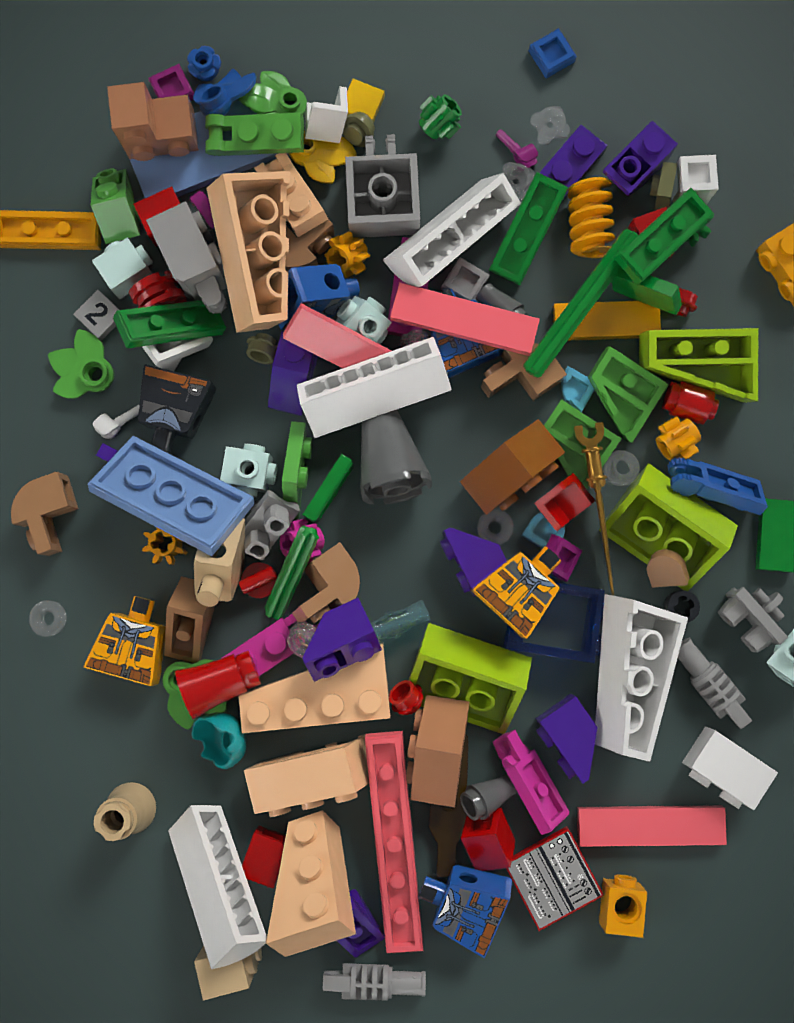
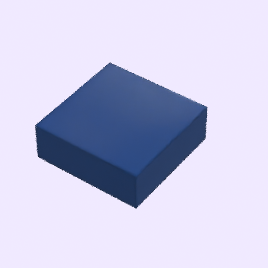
M559 28L530 44L528 50L546 79L575 63L577 57Z

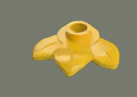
M305 131L304 144L311 148L304 149V152L289 153V156L296 164L305 167L309 177L317 182L327 184L334 183V167L346 164L345 157L357 156L353 145L342 136L340 143L305 139Z

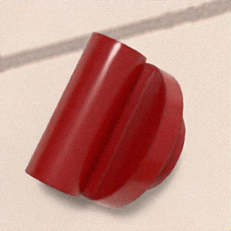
M261 562L253 563L244 570L241 581L238 583L244 594L254 598H265L271 594L277 580V574L272 566Z

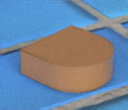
M662 549L652 554L647 565V574L652 588L684 586L688 584L690 578L684 559L678 553Z

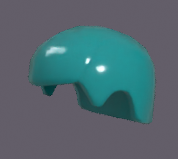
M216 712L200 716L194 722L191 735L194 740H199L203 743L204 749L200 754L201 757L213 761L216 767L221 769L231 768L243 758L246 751L245 733H242L241 723L236 717L227 713Z

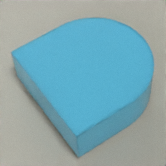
M540 512L530 520L521 536L543 549L552 534L563 538L565 526L556 531Z

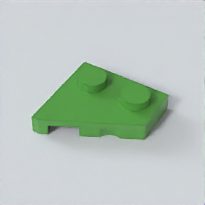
M611 346L605 348L588 376L590 383L622 438L627 442L633 443L668 384Z
M561 399L544 426L565 451L558 460L566 474L570 476L574 473L585 488L588 489L589 485L586 478L589 476L586 455L582 453V449H586V446L581 445L577 441L574 426L582 425L583 435L591 439L597 434L595 423L597 422ZM605 427L604 437L597 445L603 448L600 451L602 467L622 439Z
M291 421L282 476L283 500L298 504L300 509L302 489H306L308 481V467H305V459H311L312 438L306 437V423ZM300 512L294 519L299 520Z

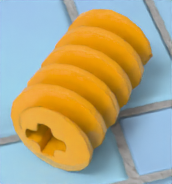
M592 177L583 179L568 188L567 196L571 200L568 204V210L571 213L569 224L573 227L569 232V236L573 240L570 250L577 256L603 258L610 246H605V243L615 239L613 233L604 232V230L614 226L612 219L604 218V216L614 211L611 205L603 204L613 198L611 192L602 191V189L610 187L612 184L607 178Z

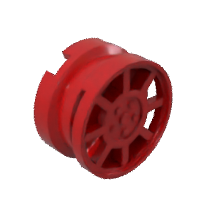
M165 271L166 276H160L159 272L148 275L136 282L129 290V295L133 303L139 305L138 308L186 302L187 298L183 290L177 288L178 281L173 278L171 271Z

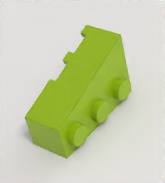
M758 328L648 330L639 335V365L650 373L677 382L684 381L715 391V394L743 403L758 402Z

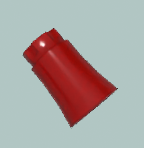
M249 651L242 652L236 656L231 654L216 661L175 671L182 699L193 720L208 710L236 696L247 693L248 688L261 684L259 674Z

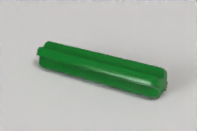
M307 526L299 528L264 607L268 618L279 620L284 617L319 539L316 529Z

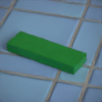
M536 172L489 268L490 272L519 286L521 285L568 190L567 186Z
M690 188L613 259L638 286L702 227L714 213L697 193Z
M202 300L117 310L113 316V320L127 349L222 335L226 329L220 313L213 314L209 312Z

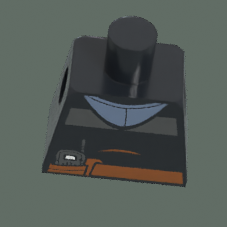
M144 364L138 421L145 427L155 429L151 445L171 454L176 435L190 439L194 438L216 392V387L211 381Z

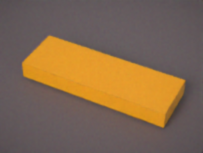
M0 210V248L101 250L102 233L93 212Z
M640 301L596 302L568 341L639 338L641 333L648 330H661L660 309ZM556 303L553 305V324L569 303Z

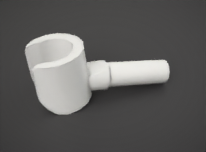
M139 405L116 417L114 420L104 413L93 422V427L103 438L112 439L117 435L124 423L138 416Z

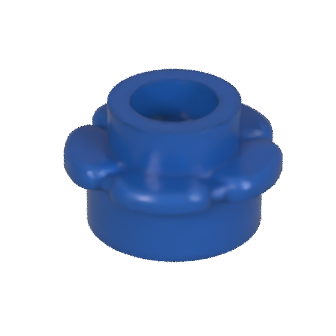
M201 46L199 49H193L187 57L189 62L188 70L192 76L201 81H210L217 76L221 67V59L218 54H215L213 48ZM206 60L207 63L202 65L201 61Z

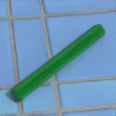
M629 229L621 232L523 364L528 374L536 378L543 375L620 271V265L613 258L638 236L636 232Z

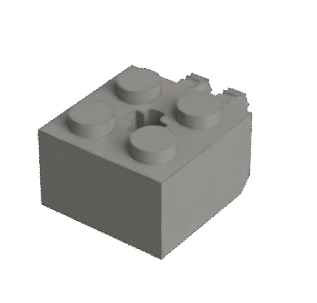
M395 134L387 135L385 139L388 155H374L375 140L373 135L365 136L366 156L345 157L348 225L353 237L414 235L420 230L417 153L396 154ZM379 193H387V197H379Z
M185 201L147 219L146 221L172 276L179 282L186 297L192 301L202 300L209 312L213 314L224 311L227 308V302L222 290L226 289L227 285L223 277L225 275L221 256L200 212L192 213Z

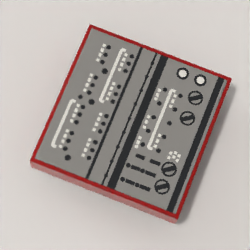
M567 826L514 854L511 868H506L539 931L604 896Z

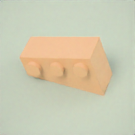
M366 734L358 736L352 742L337 745V742L325 745L326 748L289 754L259 762L245 769L244 774L254 814L269 812L270 817H275L290 812L291 806L302 805L303 810H308L323 805L324 799L335 797L336 803H341L357 798V792L369 784L365 746Z
M323 810L288 822L266 944L284 957L356 934L340 827Z

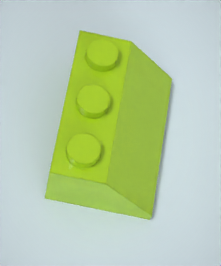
M648 463L630 484L606 518L607 537L647 565L652 554L658 550L667 549L678 553L685 561L690 578L687 585L678 587L684 591H689L730 549L738 525L694 494L683 496L680 493L673 492L670 482L672 479Z
M428 623L409 681L414 685H420L422 688V707H424L426 695L469 701L467 722L505 734L527 689L532 657Z

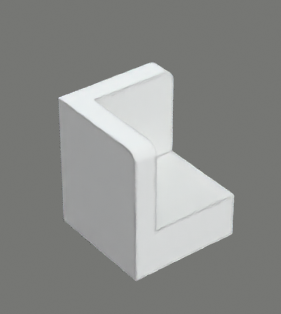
M339 86L335 105L307 102L305 108V139L340 143L348 114L347 87Z
M716 155L680 156L677 161L679 190L673 198V203L688 189L692 188L707 205L718 191Z

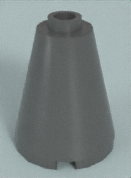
M398 410L362 421L360 493L364 502L374 505L373 498H383L384 505L394 504L422 495L421 487L425 485L428 489L432 487L431 475Z

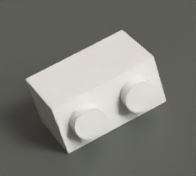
M704 727L682 762L692 769L689 773L691 778L706 788L711 783L723 790L719 797L737 809L744 804L755 810L778 772L728 738L708 727Z

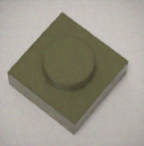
M663 162L661 175L654 174L650 196L657 197L655 209L657 210L670 207L678 163Z

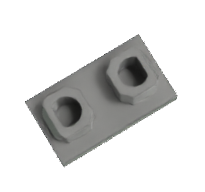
M268 490L261 500L254 503L251 513L245 520V553L263 560L270 552L271 547L285 533L290 523L300 512L299 505L294 502H287L278 497L274 492Z
M741 587L738 590L732 588L725 594L728 600L720 608L718 614L731 627H735L744 618L749 621L753 627L740 638L752 652L758 653L770 644H782L788 638L774 622V620L776 622L780 621L785 616L777 607L783 601V597L778 592L767 596L761 588H758L751 596L744 587Z

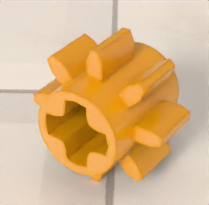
M348 231L328 240L332 248L324 254L328 265L337 264L340 266L344 278L354 274L357 275L366 270L363 262L366 258L370 257L363 238L353 237L352 232Z
M676 416L658 427L661 435L656 437V445L668 460L675 457L686 460L699 452L695 444L701 441V434L691 420L685 419L680 422Z
M156 527L157 530L152 533L144 532L143 535L148 538V545L143 547L142 551L155 554L152 563L159 564L163 557H166L169 565H175L174 556L177 554H187V551L182 548V541ZM163 536L172 539V543L167 545L168 551L159 548V544L164 542Z

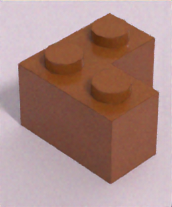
M538 419L505 441L467 474L460 483L486 515L497 507L503 512L519 499L515 492L520 488L526 493L556 470L559 466L555 461L565 451Z

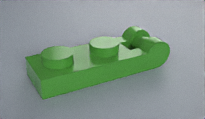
M301 112L233 116L209 114L205 116V128L209 130V139L205 141V153L208 155L230 156L304 152V117ZM223 131H232V140L224 141Z

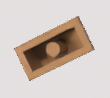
M181 576L167 605L164 656L191 663L201 660L214 612V606H204L197 601L194 579Z

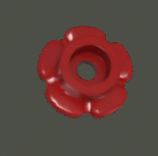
M679 288L682 306L676 315L686 317L688 312L697 310L695 304L698 296L691 291Z
M404 680L396 684L390 691L389 701L392 704V710L398 712L399 715L413 714L421 707L423 694L420 685H414L411 681Z

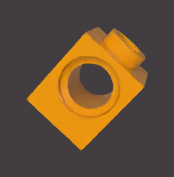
M617 874L614 875V880L603 878L602 892L604 896L601 897L599 924L606 934L643 938L647 891L632 876ZM624 896L631 897V904L626 910H615V904L619 898Z

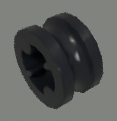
M674 591L669 594L663 605L664 610L675 613L673 606L678 604V598L681 596L683 597L682 601H688L690 607L685 609L686 616L684 617H688L687 623L693 621L699 615L700 602L692 592Z

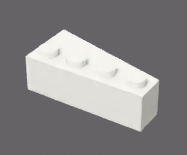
M605 594L595 721L597 726L596 745L624 756L650 762L688 617L636 600Z

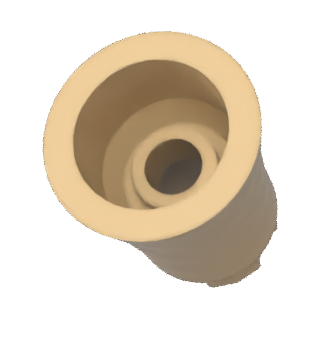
M131 782L119 785L98 808L93 823L95 831L99 832L107 841H117L125 839L130 834L145 830L155 817L156 802L154 796L149 789L138 783ZM118 812L122 815L123 819L119 817Z

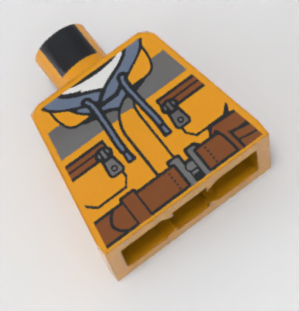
M546 546L532 561L519 552L474 586L471 591L518 635L527 639L560 588L548 576L560 564L561 559Z
M134 596L128 615L110 613L90 651L84 668L148 686L159 684L166 626L150 622L155 601Z

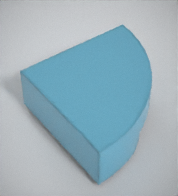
M567 366L565 369L567 375L561 382L562 394L566 403L582 412L594 392V388L587 376Z

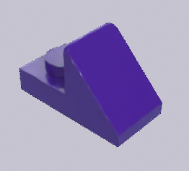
M352 889L349 892L356 934L337 940V942L356 958L385 939V934L356 889Z

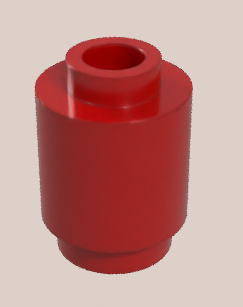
M680 381V383L671 382L662 403V409L668 410L670 415L689 419L701 425L707 419L713 420L719 407V400L715 399V391L684 381Z

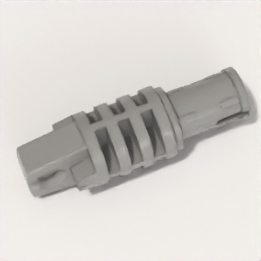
M690 637L683 640L678 659L691 674V684L716 715L721 719L728 714L740 729L752 722V719L740 706L746 698L720 666L713 661L709 662L694 645Z
M343 964V970L324 971L323 991L342 992V999L388 1001V999H392V995H418L425 997L426 971H393V967H389V965Z

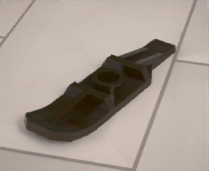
M466 734L455 807H444L443 805L430 803L429 828L438 843L437 877H449L452 867L456 865V845L461 838L466 820V813L460 801L461 794L466 790L468 778V736Z

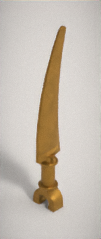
M603 422L595 423L597 434L591 439L583 435L582 425L574 426L577 441L581 445L586 446V449H582V453L586 455L589 476L586 478L589 487L594 488L596 492L595 497L611 595L615 596L603 497L601 494V487L606 485L605 479H607V476L603 475L600 451L603 448L597 446L604 437Z

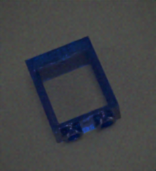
M555 582L560 587L557 592L559 594L588 598L581 651L523 642V638L507 624L503 647L505 649L595 663V656H600L602 635L599 634L600 621L603 620L605 590Z

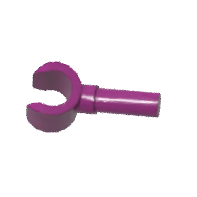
M502 129L497 131L496 137L513 153L514 160L519 169H527L538 163L536 159L538 151L532 143L520 148L518 143L514 142Z

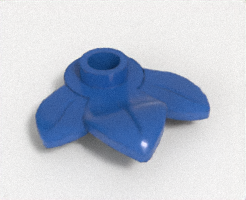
M231 69L217 84H199L194 92L193 99L195 103L200 105V110L204 116L209 114L225 115L230 110L233 101L244 96L253 88L257 76L255 73H250L241 77L235 69Z

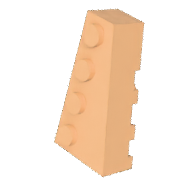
M290 171L222 174L206 188L236 333L270 329L287 320L288 272L285 271L286 254L289 253V238H286V218L289 217L290 202L287 201Z
M384 642L380 643L382 650L373 654L368 660L351 664L329 678H321L314 682L309 671L306 670L239 695L242 733L390 718Z

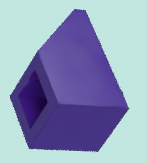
M652 120L604 168L602 173L629 196L644 186L662 168L663 162H668L678 143Z
M451 527L442 532L445 539L440 541L441 547L448 560L455 558L460 572L455 575L464 593L471 591L474 586L507 562L499 544Z
M359 598L353 599L323 614L302 657L314 682L321 678H329L351 664L366 661L373 654L382 650Z
M569 694L535 718L541 726L536 732L548 749L553 745L562 756L557 762L568 778L571 779L576 776L584 784L590 777L597 726L577 697Z

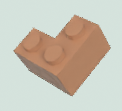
M144 82L107 86L112 130L129 159L148 161L159 155L169 154L181 157L189 154L191 151H199L195 114L188 95L152 99Z
M426 695L424 708L416 711L413 731H418V735L411 734L407 756L414 758V762H408L406 772L407 783L412 784L411 800L455 807L467 728L469 701Z

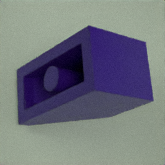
M282 331L272 366L268 408L302 416L303 409L300 405L297 384L312 379L318 356L283 339L284 331Z

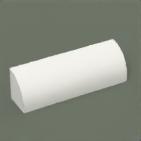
M504 173L481 179L384 258L383 261L403 282L411 286L421 287L519 206L521 202Z
M434 337L297 384L300 405L315 438L452 390Z
M191 805L168 832L211 969H216L250 956L266 943L267 936L222 807Z

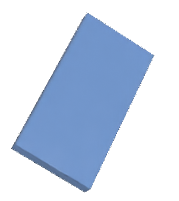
M236 99L232 102L230 110L223 116L253 115L257 113ZM199 111L194 113L199 151H191L189 154L181 157L167 154L155 156L148 161H138L135 159H130L145 198L171 186L177 197L212 184L222 174L241 173L256 167L262 162L272 161L276 159V154L230 156L206 154L205 141L209 139V130L205 128V116ZM223 131L224 141L232 140V131Z
M132 436L87 484L89 492L210 556L215 554L254 506L253 496L135 436Z

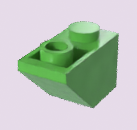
M114 168L106 169L99 172L92 179L90 205L105 244L124 240L127 237L140 236V219L133 205L135 199L126 169L119 171Z

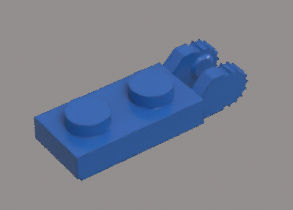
M680 457L673 459L667 465L668 473L670 476H673L672 480H670L673 492L680 493L683 496L697 494V496L703 497L706 500L723 503L738 510H745L761 515L767 508L760 480L701 461L685 460Z

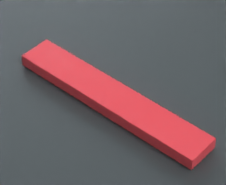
M403 731L368 733L365 735L386 953L423 951L424 943L418 898L409 790L406 777Z

